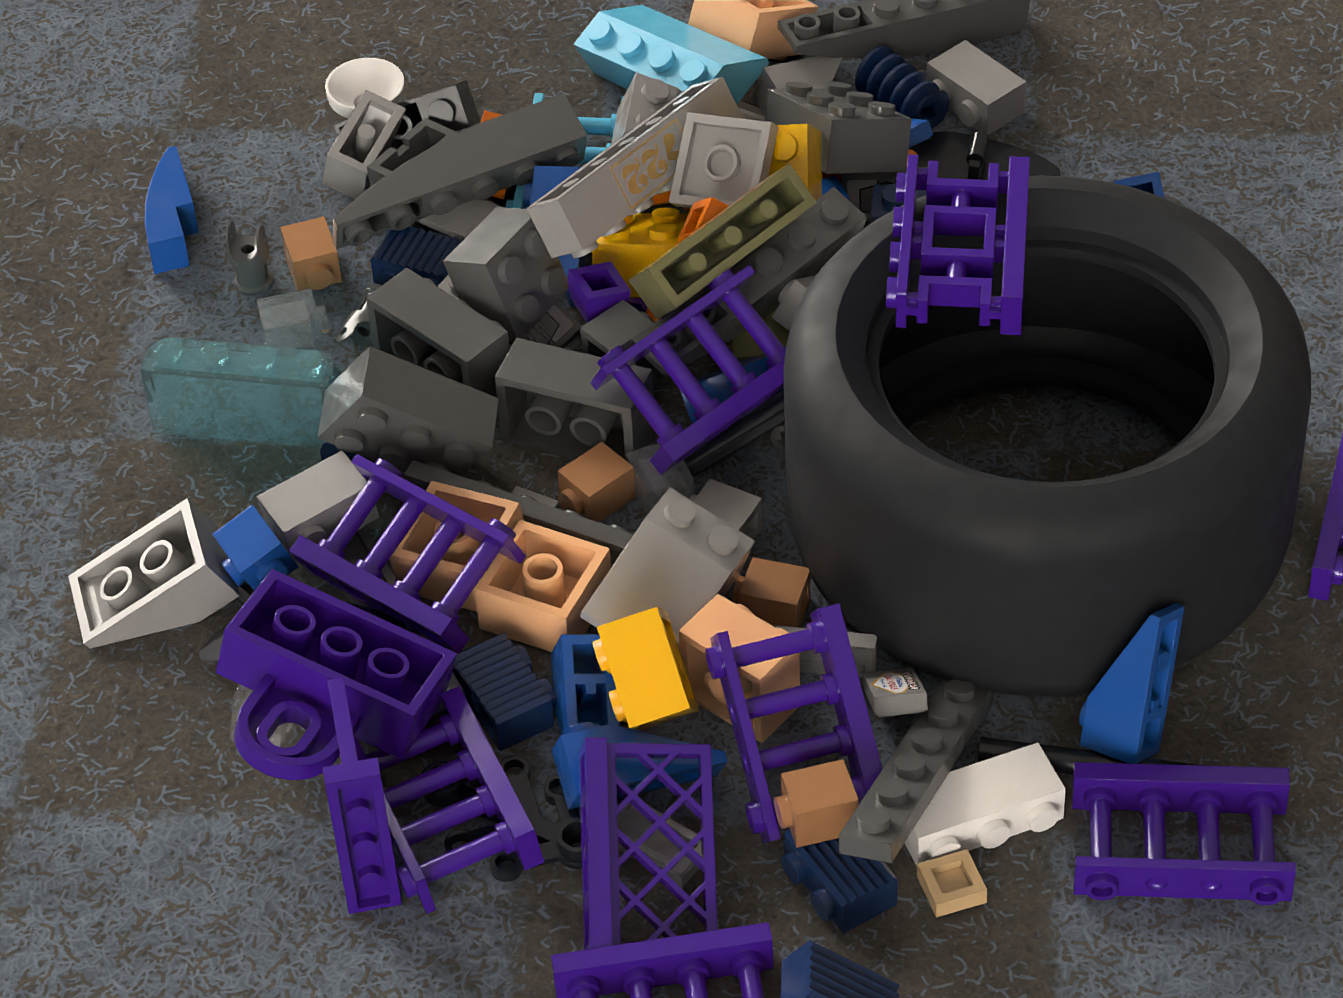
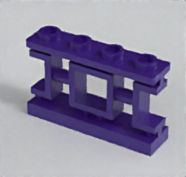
M908 154L907 173L897 172L896 203H904V207H894L893 237H901V242L891 241L889 272L898 273V277H888L886 308H896L897 328H906L907 315L917 316V323L927 324L928 305L980 308L979 326H990V319H1000V334L1021 335L1030 157L1010 156L1009 171H999V163H989L988 180L938 178V161H928V168H918V155ZM918 190H926L923 222L915 221ZM998 193L1007 194L1006 225H996ZM934 235L984 237V249L933 247ZM912 259H921L918 293L909 292ZM994 263H1003L1001 296H991Z

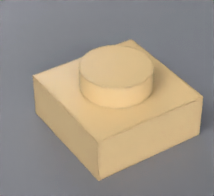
M968 849L917 863V878L936 918L987 903V888Z

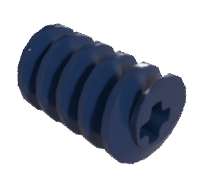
M881 45L871 50L859 64L855 75L857 92L872 94L873 101L894 104L895 111L907 117L929 120L931 129L943 121L948 111L950 102L948 94L944 90L939 91L936 83L928 81V78L922 72H917L916 68L910 63H905V60L899 54H894V51L889 46Z

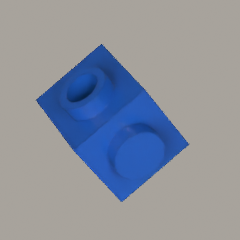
M253 504L212 534L228 556L221 564L238 587L247 581L255 591L271 569L289 575L299 567Z

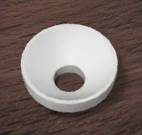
M359 58L336 67L326 79L325 89L331 108L342 117L349 119L355 109V105L359 102L365 90L393 103L401 102L404 99L405 81L403 73L393 63L378 58Z

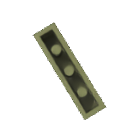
M788 164L768 176L629 279V282L654 317L658 319L679 307L711 283L716 277L731 268L815 205L817 201L792 166Z

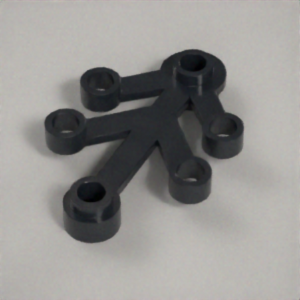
M511 755L504 758L500 765L535 830L537 839L544 842L539 844L544 862L534 867L560 862L566 867L581 869V847H571L572 844L581 842V817L578 808L568 810L564 793L554 794L551 792L552 788L561 786L558 774L548 777L544 782L543 789L546 801L556 806L560 825L541 817L529 781L531 774L527 759L519 755ZM437 761L431 763L422 771V773L439 767L445 763H448L449 761ZM512 767L523 769L522 773L515 776L506 773ZM463 779L448 785L450 787L447 789L436 790L423 797L431 805L446 807L475 795L476 791L471 787L463 785ZM496 815L487 818L494 822L500 823ZM494 825L470 831L457 829L450 832L444 840L445 852L452 850V845L456 842H471L495 831ZM501 851L490 858L491 874L498 881H513L524 870L516 852L506 855L504 851ZM506 860L515 863L512 868L506 870L497 867L500 862Z

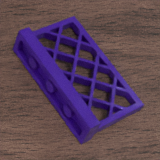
M344 678L327 680L341 764L322 767L348 913L353 914L402 905L378 758L358 761Z
M585 737L579 752L584 950L627 944L621 943L620 921L633 908L656 929L647 940L658 939L661 935L664 938L677 936L669 927L687 908L704 924V932L718 930L711 744L607 743V737ZM616 758H636L651 773L632 791L616 776ZM651 758H662L664 760L658 765ZM675 759H698L699 779L687 791L664 771ZM656 778L678 798L661 817L638 797ZM698 789L700 804L691 797ZM617 791L625 797L618 806ZM630 803L653 824L635 843L617 825V816ZM683 804L700 819L701 831L689 843L683 840L666 823ZM657 830L680 850L663 869L657 866L640 849ZM700 841L702 857L693 849ZM618 842L627 850L619 859ZM631 856L638 860L654 876L636 896L619 880V868ZM685 856L702 871L703 883L690 896L667 875ZM659 882L682 903L664 923L641 902ZM702 893L703 909L695 902ZM619 894L628 902L621 911Z

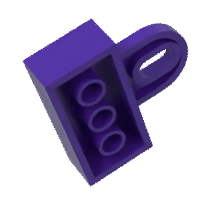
M271 569L225 628L216 673L253 690L239 710L234 731L235 745L242 758L253 768L268 776L285 780H303L322 774V767L332 766L340 756L327 680L344 678L354 737L403 760L442 703L440 694L448 690L457 653ZM284 723H295L302 726L306 732L298 743L292 747H278L269 740L276 729Z

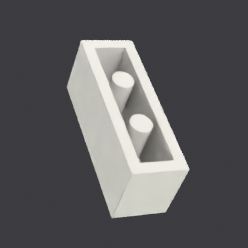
M1038 742L951 771L904 844L917 866V863L965 849L969 851L981 846L988 849L995 848L1003 844L1010 836L1028 830L1034 832L1045 831L1055 825L1058 820L1064 818L1066 788Z

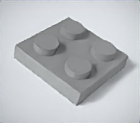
M687 112L669 203L676 207L691 209L694 202L714 197L728 206L769 176L778 126L767 121Z

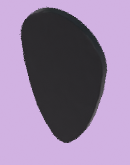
M949 131L933 132L931 138L908 148L917 153L918 167H928V161H938V178L988 180L989 163H999V171H1009L1010 156L1030 157L1029 176H1060V169L1047 159L1031 151L991 140L984 132H975L972 135Z

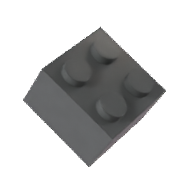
M496 207L443 260L459 299L464 300L473 310L487 319L500 323L508 331L509 341L522 338L568 290L567 277L559 258H551L527 209Z

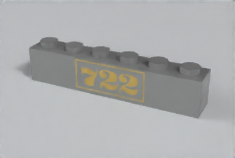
M723 76L690 86L526 208L551 258L570 253L574 259L587 255L598 247L596 241L598 238L621 230L626 226L624 218L648 209L654 204L652 199L654 195L671 190L687 112L744 119Z

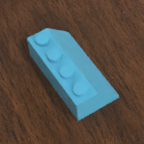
M644 5L599 11L574 43V46L593 73L625 89H628L636 72L678 87L682 92L692 85L723 76L736 104L741 101L760 76L763 67H767L769 61L764 56Z

